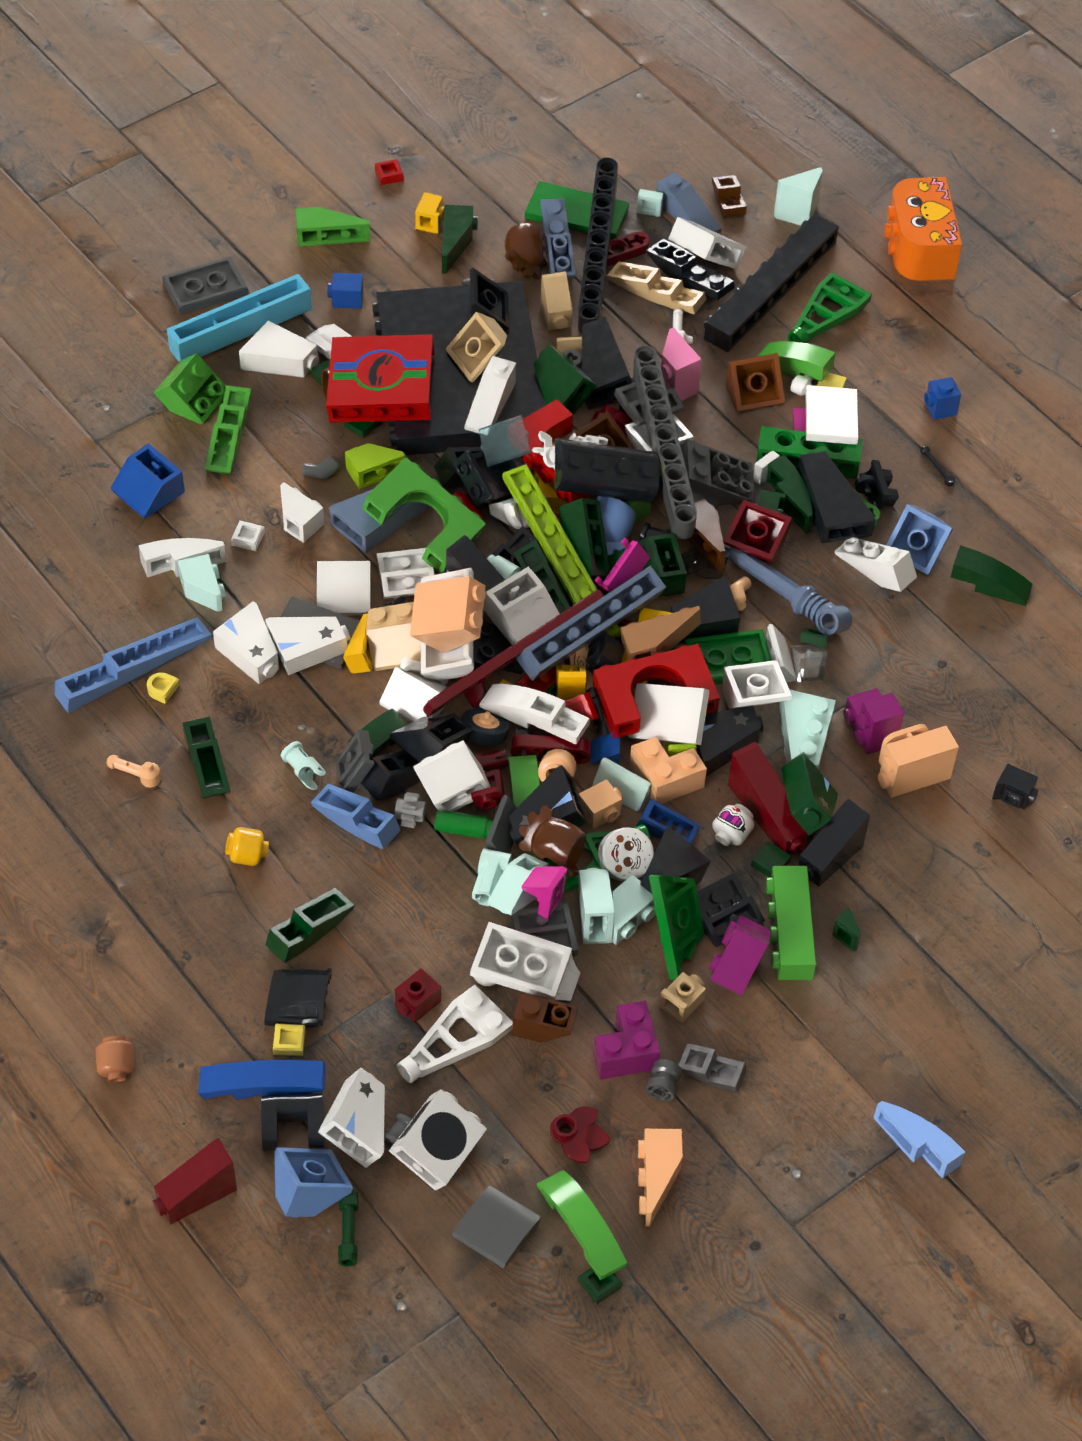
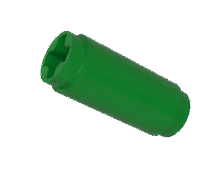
M447 810L437 811L434 830H438L441 833L485 839L488 836L494 819Z

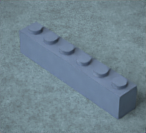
M649 566L525 648L516 660L529 678L534 681L594 641L604 631H609L658 598L666 586L653 568Z

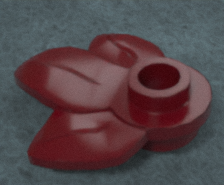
M585 1106L578 1107L570 1115L563 1114L556 1117L550 1125L551 1137L557 1143L562 1144L564 1154L575 1162L588 1163L590 1151L599 1150L610 1142L608 1134L594 1124L598 1116L597 1109ZM567 1128L570 1130V1133H561L560 1130Z

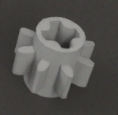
M406 792L404 798H397L395 818L402 820V827L414 828L416 822L423 823L426 802L419 801L420 794Z

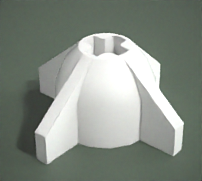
M514 498L489 504L491 515L513 528L530 527Z

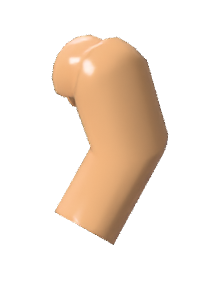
M746 576L730 585L738 611L746 608L745 591L751 587V581Z

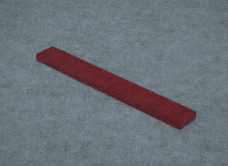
M594 591L428 700L423 707L426 716L430 717L515 661L525 648L604 597L601 591Z

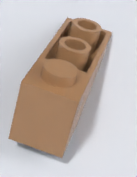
M700 607L683 608L675 613L658 615L650 620L632 622L627 626L621 627L622 643L628 660L648 657L656 652L664 653L670 651L701 624Z

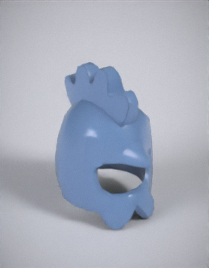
M597 496V500H600L609 556L625 548L621 542L629 536L636 514L629 505L621 500Z

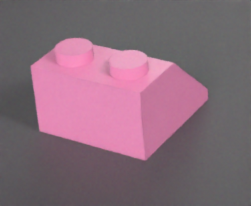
M673 327L669 329L662 354L661 371L668 388H674L679 399L683 401L698 394L702 359Z

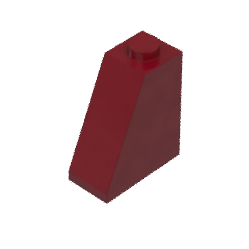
M219 1138L212 1141L154 1186L156 1199L152 1201L160 1217L165 1215L171 1225L237 1191L233 1161Z

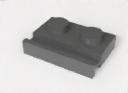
M358 730L336 760L339 784L343 785L342 789L354 793L374 765V761L370 760L373 755V744L370 742L369 731Z

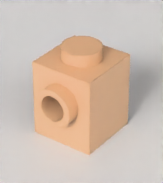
M607 779L578 794L587 823L592 829L604 823H611L621 815L622 794L617 787L613 788Z

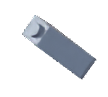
M673 172L657 182V192L663 193L662 208L675 219L680 217L692 221L716 233L721 232L720 225L693 186L678 173Z

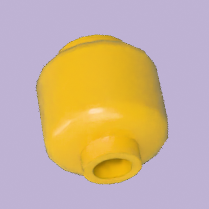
M237 827L233 833L229 832L225 855H229L230 861L233 863L256 866L261 858L267 857L269 842L264 841V835L260 830Z

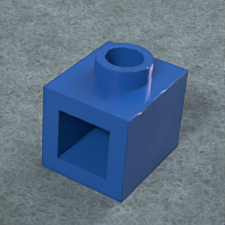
M333 273L332 283H328L327 297H332V308L362 309L363 274Z
M953 377L929 381L927 392L924 394V401L933 420L957 415L961 393Z

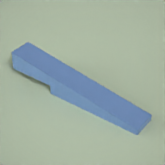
M198 617L108 652L103 655V662L56 680L54 695L67 713H70L211 639L212 634Z

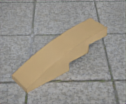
M618 261L607 275V280L623 289L671 309H681L683 312L695 314L707 300L704 291L684 288L682 280L662 277L659 268Z

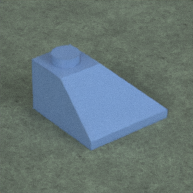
M907 504L886 546L910 551L914 568L930 575L954 528L922 508Z
M276 1148L275 1197L285 1216L294 1218L314 1217L352 1192L353 1187L331 1149Z

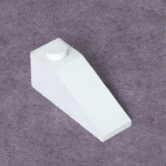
M492 356L482 375L465 423V430L489 436L516 384V362Z

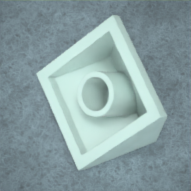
M821 167L778 180L774 217L776 219L801 225L803 221H808L814 215L820 193L823 172Z

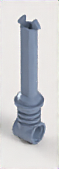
M724 546L725 556H728V560L789 600L794 614L806 616V618L816 623L818 630L822 634L832 635L844 632L850 628L852 614L847 607L842 605L836 606L829 602L822 595H819L816 587L812 585L799 586L756 556L732 547L728 549Z

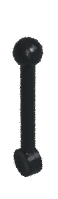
M928 446L921 447V454L927 456L944 477L945 485L953 486L955 478L945 472L930 453Z

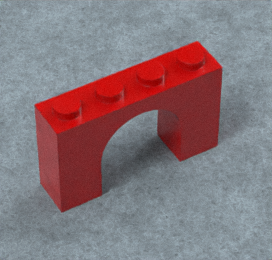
M558 400L551 402L508 427V440L516 452L518 451L528 468H532L539 475L542 482L549 484L553 489L555 485L554 468L548 467L544 463L543 456L540 453L532 452L533 447L544 448V442H541L538 437L540 431L550 435L552 443L555 442V439L563 438L573 432V414ZM555 490L557 496L567 503L591 496Z
M698 644L691 646L683 645L675 650L664 653L656 652L648 657L632 658L624 663L612 666L604 665L594 670L593 687L613 739L640 732L641 716L632 696V691L637 686V683L641 684L648 680H664L674 686L708 689L710 691L706 714L718 712L720 696Z

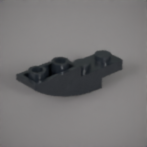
M665 239L657 242L647 250V255L669 278L682 280L684 288L704 291L706 296L708 295L716 300L721 299L735 289L734 280L699 264L698 255Z

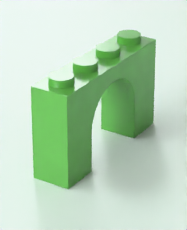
M405 457L366 496L362 510L382 525L398 508L407 503L420 502L435 509L441 516L444 530L426 547L422 559L439 574L446 572V549L464 535L469 537L474 543L480 537L486 523L482 521V518L477 513L471 512L465 507L458 497L447 492L436 479H432L424 473L417 463L411 462Z

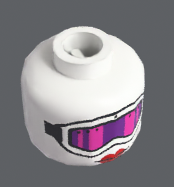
M741 804L725 806L712 823L713 830L716 833V840L724 846H729V844L734 846L741 845L754 829L753 814L750 810Z

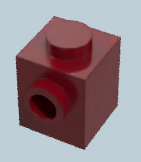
M422 968L395 988L396 1009L401 1015L405 1017L408 1015L415 1023L441 1002V986Z

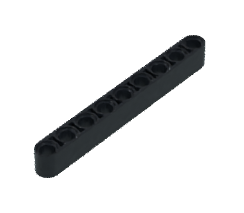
M609 157L600 159L596 166L578 308V330L580 333H582V325L601 318L618 179V163Z

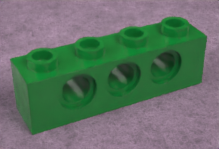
M761 426L756 462L769 452L774 451L779 457L785 455L795 468L798 469L800 455L812 452H826L844 477L857 479L863 439H858L857 444L807 441L806 432Z

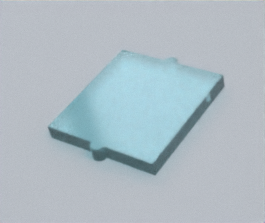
M521 415L478 429L482 442L480 448L484 451L488 467L531 453L527 438L529 433L525 430Z

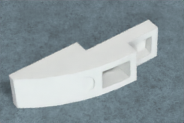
M493 684L479 704V707L528 729L530 724L574 744L578 743L590 722V718L566 708L564 700L538 690L517 685Z

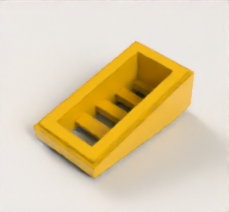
M363 614L343 656L350 672L353 674L369 672L372 669L373 663L366 633L368 614Z

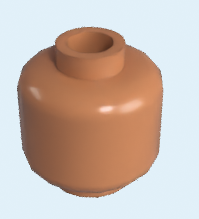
M111 1036L102 1039V1043L97 1045L95 1049L97 1073L102 1077H108V1082L125 1081L126 1075L133 1073L136 1068L134 1045L126 1041L124 1036Z

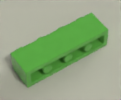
M773 866L771 877H766V894H771L772 900L768 901V919H773L774 925L770 926V944H775V951H772L771 956L772 969H777L778 980H813L816 960L807 866Z

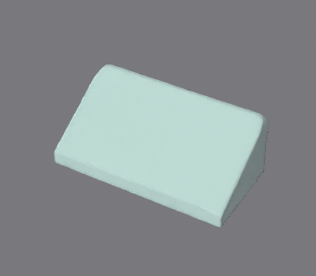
M605 757L602 759L593 786L607 779L613 788L617 787L623 797L622 804L636 812H640L650 799L651 783Z

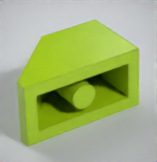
M370 443L345 451L346 470L358 489L381 482L405 458V454L402 451Z

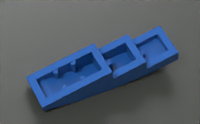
M258 1060L203 1066L200 1069L198 1094L203 1099L231 1094L238 1100L261 1095L324 1091L326 1064L324 1061Z

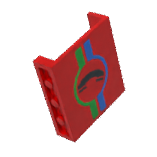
M433 334L332 337L326 400L329 423L431 420L429 397L432 356H435Z

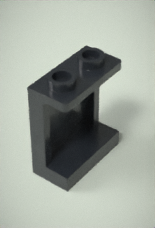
M508 439L502 440L494 448L472 454L470 450L465 451L453 462L476 508L513 497L502 475L504 472L525 465L518 451L516 452Z

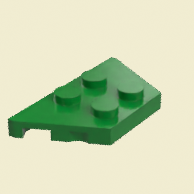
M651 874L649 880L655 905L654 911L660 931V941L663 946L669 980H675L682 973L680 968L684 960H691L695 947L704 934L695 880L692 878Z

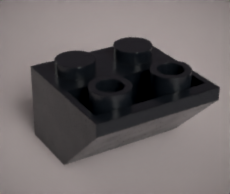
M454 713L421 717L392 732L389 738L421 763L423 759L442 752L451 744L459 743L462 740L467 744L473 729Z

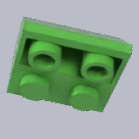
M196 353L180 360L153 393L170 412L203 424L223 400L226 385Z

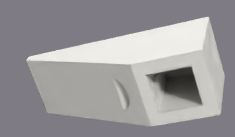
M858 538L845 540L835 550L837 556L881 587L901 592L917 578L910 551Z

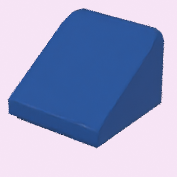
M611 734L592 739L591 764H600L605 757L619 765L620 737L613 739Z

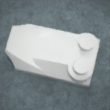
M488 922L473 962L470 976H473L477 983L483 986L499 984L551 1000L571 1001L581 972L574 963L572 948Z

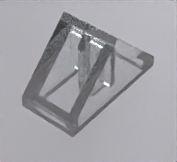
M815 645L790 646L797 682L824 680L828 651Z

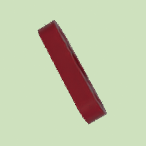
M634 232L611 240L607 267L617 264L618 261L623 262L647 253L650 242L649 236L643 232ZM621 249L623 250V252L613 253L612 250Z
M519 734L512 738L511 755L513 757L536 755L537 761H541L543 756L548 751H551L548 748L568 751L574 757L576 764H585L591 759L592 745L585 739H580L577 744L554 736Z

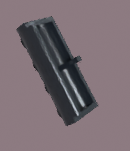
M562 438L555 439L554 490L651 503L655 499L659 489L660 476L659 457L656 452Z

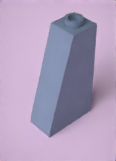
M369 490L329 507L330 525L363 552L367 553L430 506L420 502L404 504L380 525L362 510L366 496L372 491Z

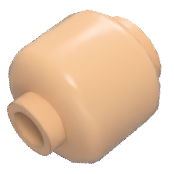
M563 749L548 751L543 756L538 767V776L541 782L561 765L574 777L576 772L574 757Z

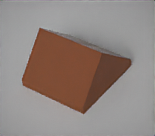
M778 353L729 361L726 388L737 412L785 403Z

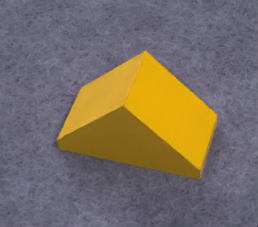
M556 665L557 698L567 701L585 693L586 670L583 665Z

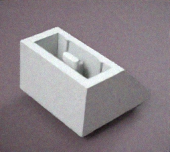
M464 740L449 745L442 752L427 757L421 763L413 766L438 811L447 810L454 812L473 802L471 798L472 792L491 788L481 764Z

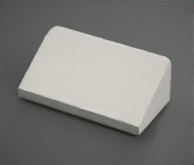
M769 624L767 626L766 643L771 660H777L786 682L796 681L786 639L773 624Z

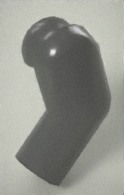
M333 456L326 458L318 465L305 463L303 466V476L328 479L339 470L340 461L337 457Z

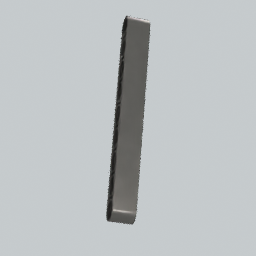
M640 346L634 353L633 375L651 449L659 457V482L670 528L677 538L688 539L695 532L697 511L657 352L653 347Z

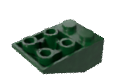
M675 533L649 536L638 541L640 546L651 557L642 571L651 566L666 586L659 597L685 593L687 572ZM626 548L608 556L610 571Z

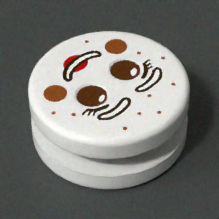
M630 827L620 828L608 833L602 839L598 848V861L601 869H608L609 877L617 881H626L631 875H634L637 879L642 877L654 855L650 839L642 831Z

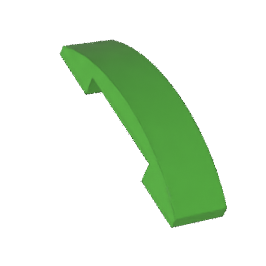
M562 1170L537 1183V1188L552 1210L556 1208L584 1249V1257L600 1280L627 1266V1261L604 1219L586 1193L567 1172Z

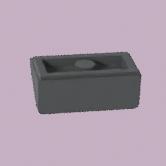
M504 795L502 797L486 839L487 849L510 853L514 843L509 833V828L512 827L509 816L517 808L508 796Z

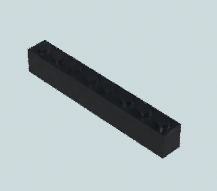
M814 214L808 221H803L799 230L795 234H790L787 241L781 247H777L773 255L768 260H764L760 268L754 274H750L746 282L741 287H737L732 296L727 301H723L713 315L707 317L704 322V340L729 352L836 244L839 226L817 214Z

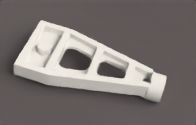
M473 985L451 1002L410 1055L397 1064V1069L407 1082L412 1083L419 1077L426 1076L491 1047L512 1031L513 1021L476 985ZM464 1018L478 1034L469 1040L458 1042L449 1033V1029L457 1019ZM438 1038H441L452 1050L439 1058H434L427 1049Z

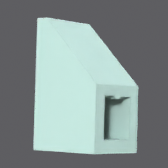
M209 554L178 560L179 577L185 597L217 612L223 611L222 600L226 599L223 583H217V579H220L219 570L216 563H211Z
M526 853L508 863L488 900V905L511 916L528 905L537 897L524 891L521 886L535 867H548V863Z
M631 875L612 892L614 905L612 942L615 945L624 938L626 940L629 939L642 922L650 921L655 915L653 895L640 885L641 881L634 875Z

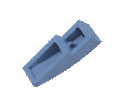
M327 784L311 801L315 809L335 824L365 842L383 850L401 831L395 815L374 808L368 798L331 784Z

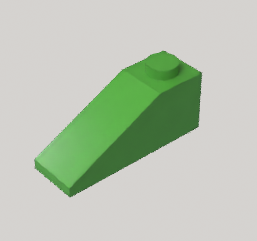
M321 207L295 208L298 246L370 241L369 220Z

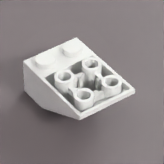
M529 566L485 592L486 597L483 610L511 645L559 615L547 589Z

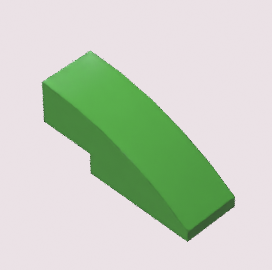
M793 341L769 342L758 355L778 353L781 372L792 377L805 374L821 382L834 367L835 352Z

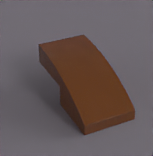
M736 176L713 177V188L722 216L746 215L747 206L741 196V185Z

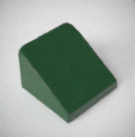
M848 907L836 918L832 935L855 952L858 949L861 933L853 913Z

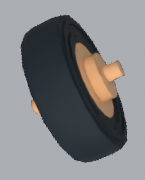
M483 708L466 710L461 717L473 729L469 737L471 742L485 746H496L502 744L508 737V720Z

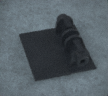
M483 622L480 638L473 641L474 670L512 646L494 624ZM517 660L501 669L517 674L523 673L522 667Z

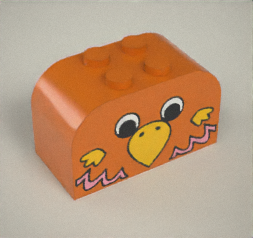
M946 177L909 178L900 181L893 189L891 204L887 208L888 221L884 225V236L889 239L888 254L892 255L896 270L904 277L917 281L955 279L962 241Z

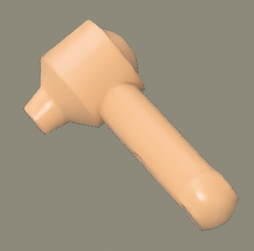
M110 755L107 758L106 763L108 767L140 777L141 783L145 787H155L161 782L160 768L155 763L145 762L140 766L121 759L117 755Z

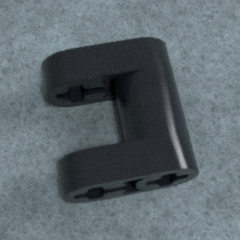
M323 1093L261 1096L262 1150L269 1151L278 1148L279 1122L308 1121L309 1149L324 1148V1136L318 1133L324 1121Z

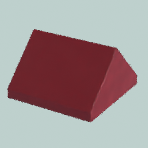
M743 500L723 540V544L772 562L781 554L792 517Z

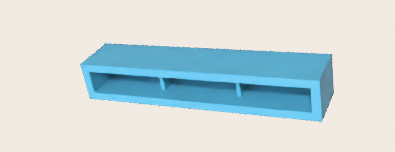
M296 274L167 328L169 350L178 362L196 353L202 357L256 334L267 321L277 325L312 310L311 289L302 277Z

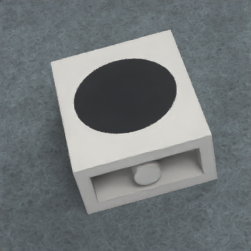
M440 1089L429 1096L389 1152L436 1191L447 1185L487 1128L481 1124V1120L476 1114L462 1108L455 1096Z

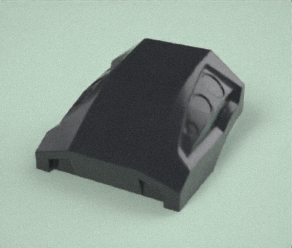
M328 968L326 971L305 969L274 970L264 1025L298 1024L310 1028L323 1026L324 1007H326V995H328V984H330L332 977V968Z

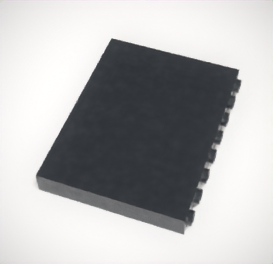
M523 281L496 283L508 292L509 329L504 331L507 334L505 345L495 357L516 362V384L489 436L465 430V423L485 369L474 382H470L446 351L447 346L470 320V285L376 292L377 302L372 303L373 317H378V320H375L376 335L433 334L435 356H432L429 397L431 420L388 421L389 427H394V431H390L391 446H396V449L402 451L405 455L445 452L447 448L496 447L502 440L508 439L509 426L546 406L533 365L537 355Z

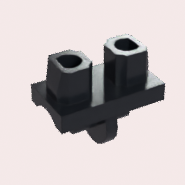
M872 460L870 469L867 472L860 473L859 478L854 483L855 490L860 494H865L868 497L869 503L876 506L879 511L883 505L893 506L899 498L897 489L888 488L893 478L891 470L882 469L879 460Z

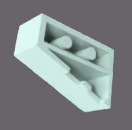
M790 690L792 700L779 702L786 763L802 752H805L819 770L836 700Z

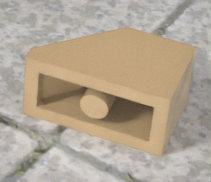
M566 271L542 275L540 311L547 331L569 328L572 324V305Z

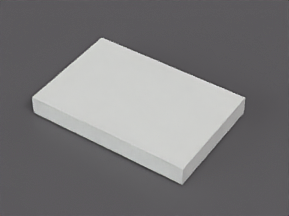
M806 386L807 441L857 444V389Z
M637 683L634 701L641 716L640 732L631 734L628 737L639 740L657 737L661 742L701 745L710 690L705 688Z

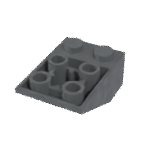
M689 439L680 446L694 502L704 498L709 504L741 505L743 500L755 503L752 463Z

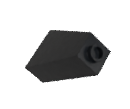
M606 316L582 325V372L597 385L585 400L589 410L616 400L617 398L614 395L615 389L632 383Z
M812 452L800 455L797 471L808 489L812 503L813 519L821 543L872 536L876 521L874 515L827 453Z

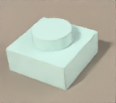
M640 189L637 213L660 217L663 193Z

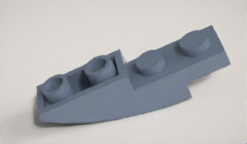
M543 199L540 201L549 272L553 274L566 271L567 278L576 277L565 199Z

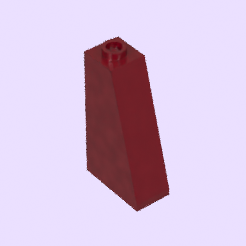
M755 741L733 752L728 778L729 788L743 806L750 810L754 820L775 846L789 855L803 851L808 844L809 835L791 814L786 789L759 745Z

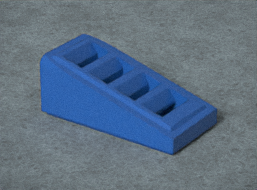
M650 799L636 825L644 824L649 835L661 839L666 828L674 824L677 826L675 831L679 835L683 828L688 830L686 836L682 837L690 844H692L700 828L699 824L653 799ZM662 820L666 822L665 826L660 824Z

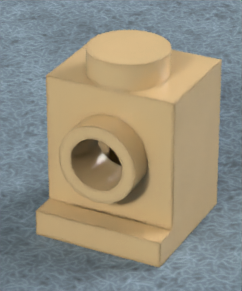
M682 972L667 989L664 988L661 991L659 1007L683 1023L704 1001L706 992L704 982L695 974L688 976Z

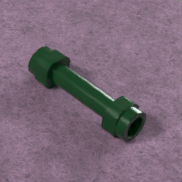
M352 1190L349 1195L339 1200V1210L342 1211V1244L338 1246V1264L345 1267L355 1266L358 1257L357 1245L354 1244L355 1212L358 1211V1192Z

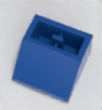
M148 443L127 458L111 486V491L142 518L146 519L185 492L183 473Z

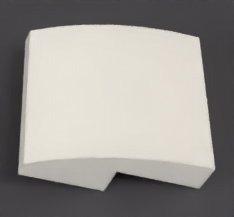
M426 548L377 553L384 599L397 598L401 595L404 597L414 596L416 584L421 583V578L434 575V568L422 559Z
M317 561V606L345 616H360L368 612V609H371L370 561Z

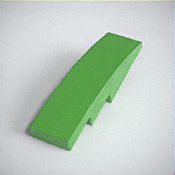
M226 385L223 404H220L217 423H214L205 471L223 474L232 473L252 397L251 388Z

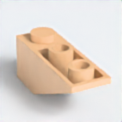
M645 1129L644 1139L638 1140V1159H644V1168H639L638 1185L639 1187H644V1196H639V1215H645V1227H650L681 1170L683 1157L682 1129Z

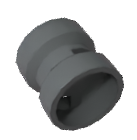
M658 1059L653 1064L651 1070L653 1077L649 1078L645 1090L648 1095L657 1100L670 1101L675 1096L677 1090L675 1083L679 1082L683 1071L675 1062Z

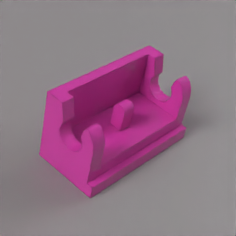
M626 538L622 540L621 543L626 550L604 581L598 576L595 579V583L602 592L610 593L642 571L651 557L638 542L632 540L630 543Z

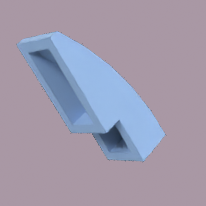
M884 1101L877 1104L874 1119L912 1162L923 1156L942 1179L961 1166L965 1151L934 1124L899 1106Z

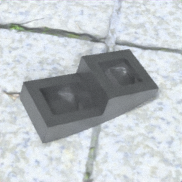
M687 1043L679 1062L683 1074L707 1085L733 1093L738 1092L747 1069L745 1062L719 1057L715 1049Z

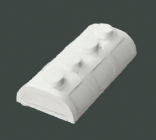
M472 568L423 577L421 578V583L468 576L474 578ZM473 641L445 653L421 642V675L432 680H447L466 676L474 670Z

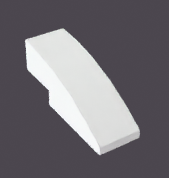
M178 538L138 545L141 564L147 577L173 570L175 576L179 577L178 560L209 554L212 564L216 563L218 565L226 562L223 541Z

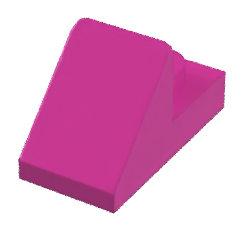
M563 866L535 867L521 886L524 891L537 897L539 902L538 914L546 919L550 917L563 897L568 870Z

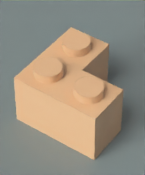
M657 737L631 746L630 767L636 775L651 783L650 799L663 804L704 788L707 768L694 748L669 757Z

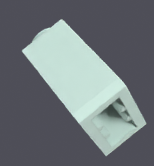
M588 868L586 870H579L578 892L583 944L612 943L614 905L608 869Z

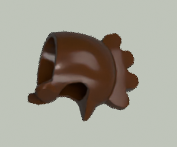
M528 223L515 225L507 232L505 238V258L512 264L514 270L521 271L526 279L533 277L538 280L542 276L540 266H547V261L543 255L545 233L537 226Z
M547 805L541 807L540 814L535 811L529 813L527 817L529 825L524 824L519 827V833L524 837V840L519 843V848L526 852L532 851L537 859L544 862L551 859L557 866L567 868V878L576 877L579 874L576 863L584 849L586 833L574 824L554 817L553 810Z

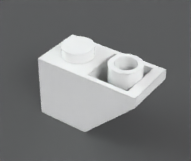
M283 482L280 487L284 530L304 543L324 525V509L319 502L309 499L297 488H292Z

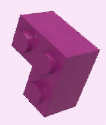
M878 688L847 697L843 716L848 725L851 724L856 742L859 746H863L868 755L881 751L883 740L889 734L901 730L904 712L893 692L881 695Z
M742 915L739 916L737 922L731 920L722 940V944L726 946L721 955L718 953L714 955L709 965V969L713 970L710 980L742 996L768 946L771 930Z
M646 1000L617 1005L615 1024L618 1032L595 1036L593 1055L600 1080L651 1071L654 1062L660 1058V1049Z

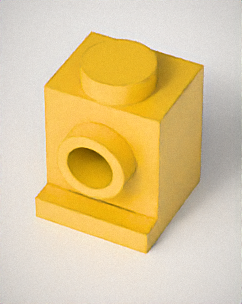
M424 192L415 211L416 229L439 234L440 221L444 219L443 196Z

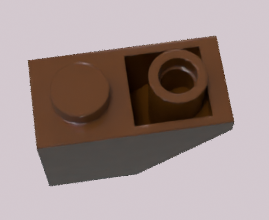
M520 993L513 1016L512 1036L545 1042L571 1035L578 1006Z

